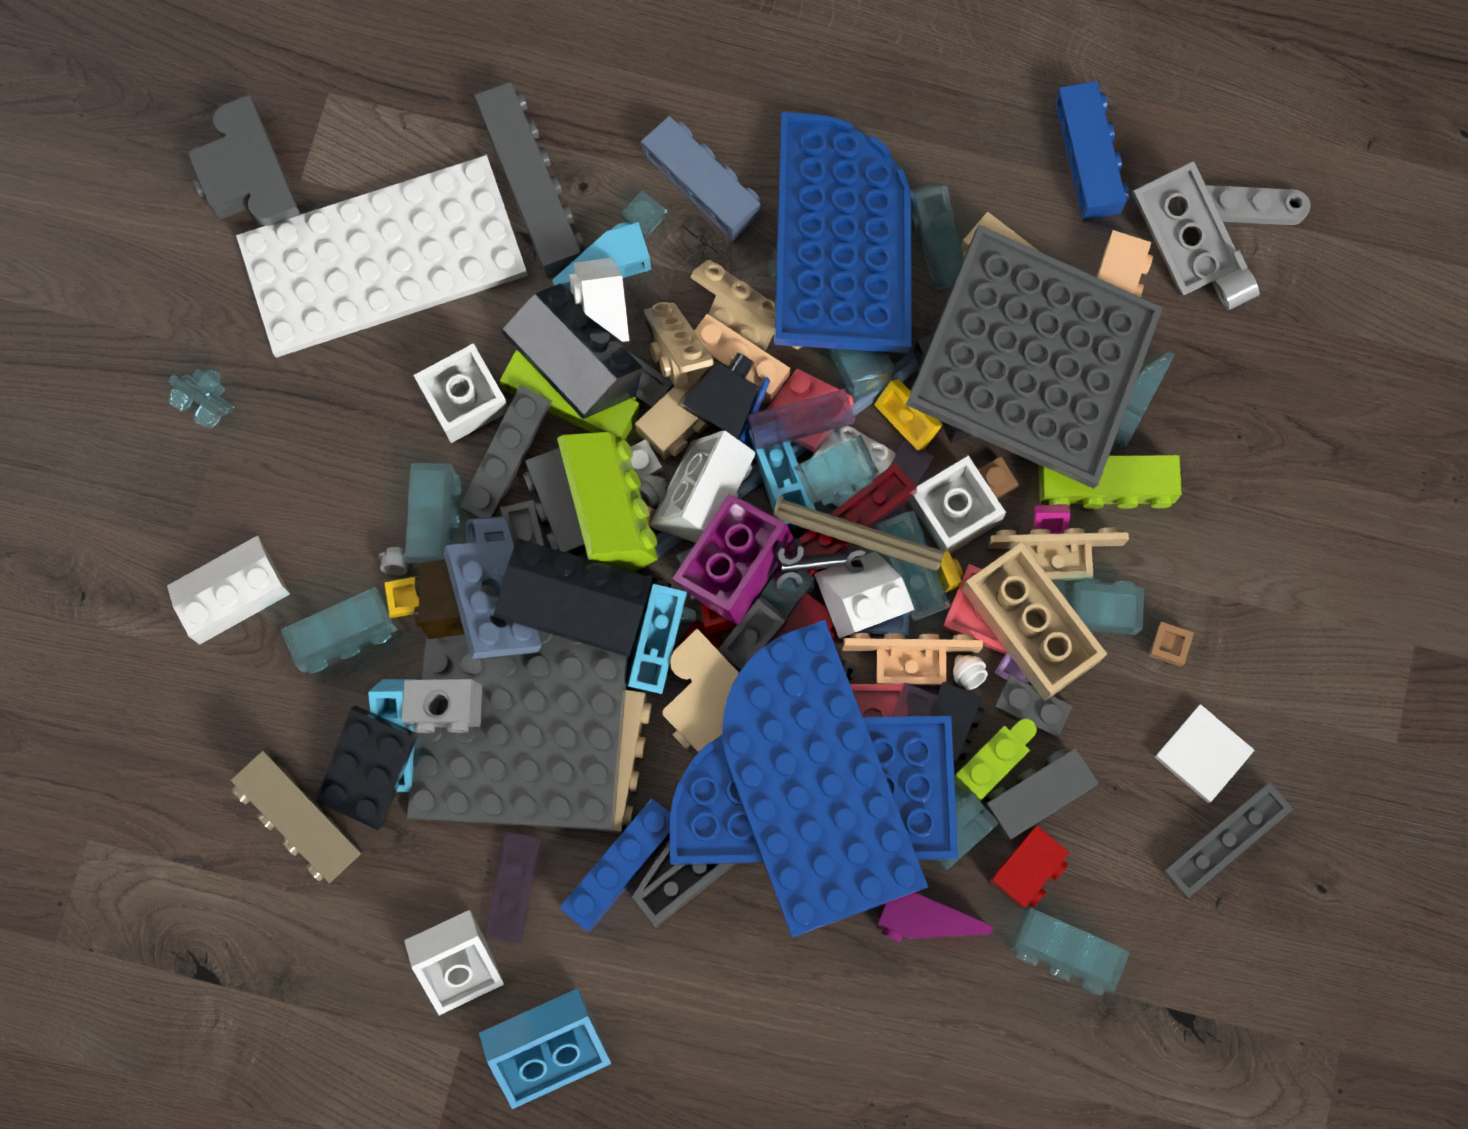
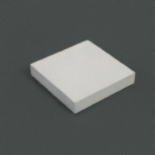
M1200 704L1154 758L1202 799L1210 803L1255 750Z

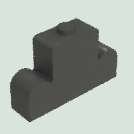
M250 95L219 107L214 113L213 123L221 138L189 152L190 160L198 177L193 179V183L200 198L206 197L208 204L218 219H224L249 209L259 227L275 225L301 215Z

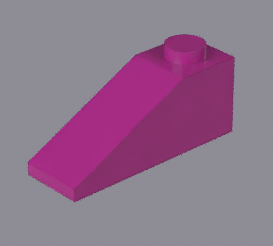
M917 893L885 903L876 926L883 928L881 935L900 943L903 937L909 940L988 935L992 933L994 926Z

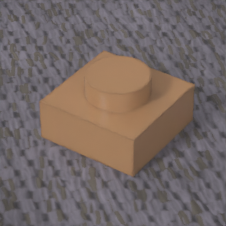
M1002 457L978 469L997 499L1015 490L1019 485Z
M1160 622L1149 656L1182 667L1185 664L1194 633Z

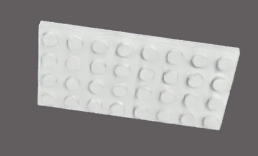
M487 155L310 211L275 225L260 227L236 235L270 346L276 358L528 276Z

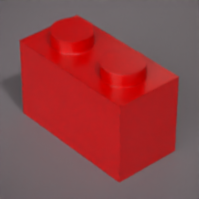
M1036 825L1024 837L988 883L1020 910L1026 908L1028 904L1034 908L1046 893L1042 888L1050 877L1057 880L1069 865L1064 860L1070 852Z

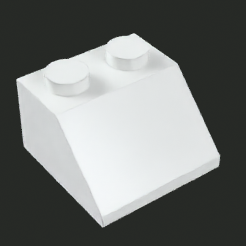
M614 258L575 262V273L569 274L571 293L574 294L575 303H581L587 316L622 342L629 341L622 274Z
M876 551L852 559L861 560L864 571L859 573L850 572L846 566L831 567L814 574L839 638L915 610L903 578Z
M470 910L404 940L411 967L438 1015L504 985L486 940Z

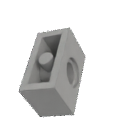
M472 679L404 680L402 722L414 727L413 731L418 733H434L435 727H447V731L453 733H467L469 727H480L482 685ZM447 699L448 707L446 711L438 715V704L442 700Z

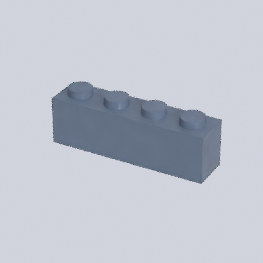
M668 116L641 141L642 155L733 242L760 217V198L751 188L747 187L745 189L737 181L738 178L731 168L726 165L722 167L715 160L714 153L707 145L703 143L699 145L692 138L691 131L684 123H677Z

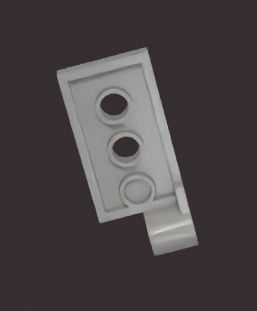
M1194 161L1132 191V195L1180 296H1184L1211 282L1221 304L1229 311L1260 295L1257 282L1248 269L1240 250L1236 251ZM1177 197L1184 201L1185 211L1181 216H1175L1170 213L1168 203L1171 198ZM1187 227L1195 228L1199 233V241L1195 246H1189L1183 241L1182 234Z

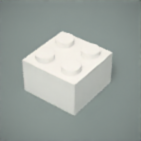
M474 343L414 375L450 443L505 415L508 410V405Z
M969 456L917 486V493L909 498V503L942 552L949 551L950 554L1001 524L1006 513Z

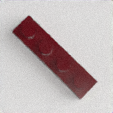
M894 463L829 515L873 528L916 494L917 487ZM809 530L799 538L804 550L803 556L841 553L848 545L852 544ZM794 543L788 547L789 552L794 548ZM810 569L805 571L811 577L820 569Z

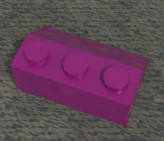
M729 493L673 577V581L709 609L739 625L778 565L779 558L775 552L776 542L781 541L785 552H787L794 538L787 524Z

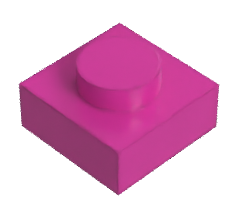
M1034 505L1032 530L1049 529L1051 534H1064V530L1069 529V505Z

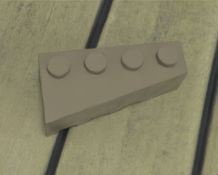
M266 748L230 780L235 785L231 790L245 805L250 801L260 811L256 817L270 831L276 827L284 836L281 843L291 854L296 856L300 853L309 862L305 867L316 880L320 882L324 878L330 884L361 854L362 850L329 815H324L321 806L305 790L302 791L298 787L299 784L286 768H283L280 764L277 765L272 760L275 756Z

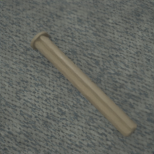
M783 495L779 496L772 517L932 570H938L943 560V552L786 501Z

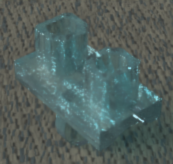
M214 368L206 373L197 369L193 373V378L189 375H184L180 378L176 374H172L168 381L174 387L168 403L181 411H188L193 401L200 404L193 419L205 428H213L221 416H230L235 409L233 405L218 396L224 393L225 387L219 383L221 373Z

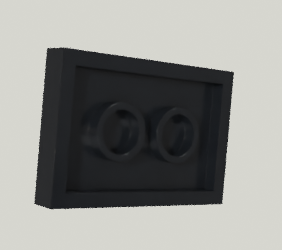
M356 705L352 707L316 802L376 830L382 828L418 733Z

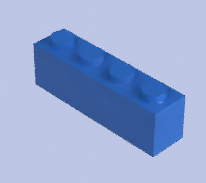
M1098 81L1060 87L1054 103L1082 221L1121 214L1125 203L1129 200V189L1127 183L1122 182L1119 172L1122 169V161L1119 152L1114 151L1112 143L1115 134L1112 122H1107L1105 114L1107 111L1106 95L1104 92L1100 93Z
M651 798L559 908L590 933L670 838V812Z

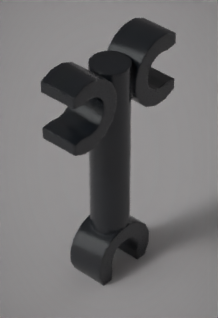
M799 539L794 540V548L790 552H785L781 541H777L775 544V552L779 558V568L775 571L773 580L778 590L783 589V581L789 577H792L795 588H800L802 585V578L798 572L800 570L846 566L853 573L864 571L861 560H852L856 556L865 555L864 548L856 544L848 545L842 553L803 556L804 550Z

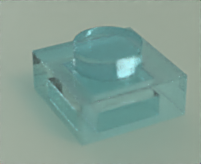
M643 190L621 212V219L631 224L639 222L642 235L645 238L667 216V210Z

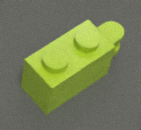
M1022 719L1011 730L1004 726L954 776L955 784L975 804H978L1030 751L1025 745L1036 734L1037 728L1035 723L1030 719Z

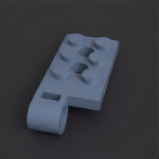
M504 517L469 519L466 524L467 543L446 545L443 553L471 659L538 652L542 646L538 630L506 621V627H497L490 620V617L494 615L507 565L514 549L506 519ZM490 585L498 591V596L491 597L483 592L482 586Z

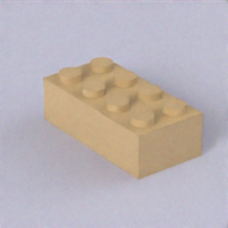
M1023 542L968 579L962 588V592L1044 701L1091 669L1107 655L1106 651Z

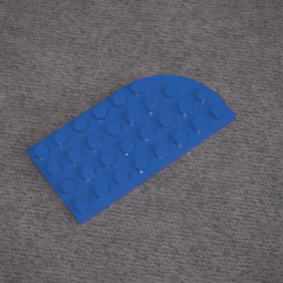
M781 112L774 345L910 353L911 196L903 169H899L890 156L891 151L873 135L868 137L854 129V124L824 115Z
M823 620L792 631L768 643L745 664L731 687L723 715L722 742L734 785L791 938L926 889L928 885L826 621Z
M951 716L863 717L917 859H957L958 843ZM722 735L709 742L699 751L677 785L670 812V865L763 863L727 765Z

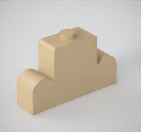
M696 629L675 649L670 660L671 669L675 675L682 679H691L692 682L664 708L663 715L677 729L672 735L682 746L688 749L692 745L699 752L709 742L722 735L723 715L727 697L739 672Z

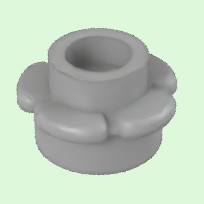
M389 547L386 549V553L382 552L378 555V560L381 561L380 570L392 576L405 575L412 562V558L407 554L406 550L400 547Z

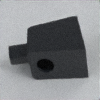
M737 352L728 368L719 362L713 363L685 393L677 405L717 431L725 430L737 439L758 387L745 379L754 362Z

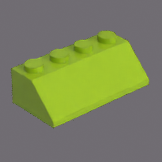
M610 432L571 434L558 437L557 440L587 556L596 562L629 572H634L657 561L658 556L655 549L657 539L648 524L649 510L640 495L639 487L641 486V481L632 466L631 458H633V452L629 444Z

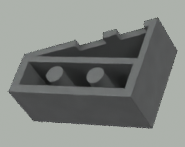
M669 841L632 898L654 927L657 928L735 864L670 865Z

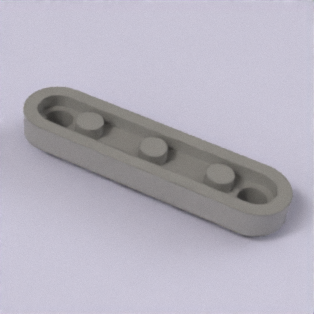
M1206 185L1223 222L1297 225L1305 219L1311 207L1309 198L1299 190ZM1178 198L1177 210L1182 215L1185 211V203L1182 199ZM1289 202H1296L1299 208L1291 207Z

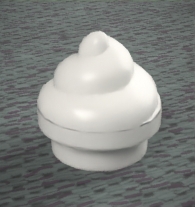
M957 655L953 668L955 682L959 686H964L966 690L978 687L987 678L986 664L980 657Z

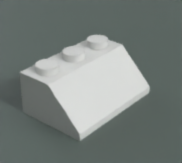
M725 430L691 441L649 526L653 529L697 542L728 494L730 493L738 498L737 491L742 481L748 477L752 470L751 462L756 452Z
M259 536L250 539L167 585L175 612L188 636L199 645L290 595Z

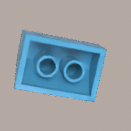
M578 988L479 1033L486 1061L512 1109L611 1064L591 1013Z

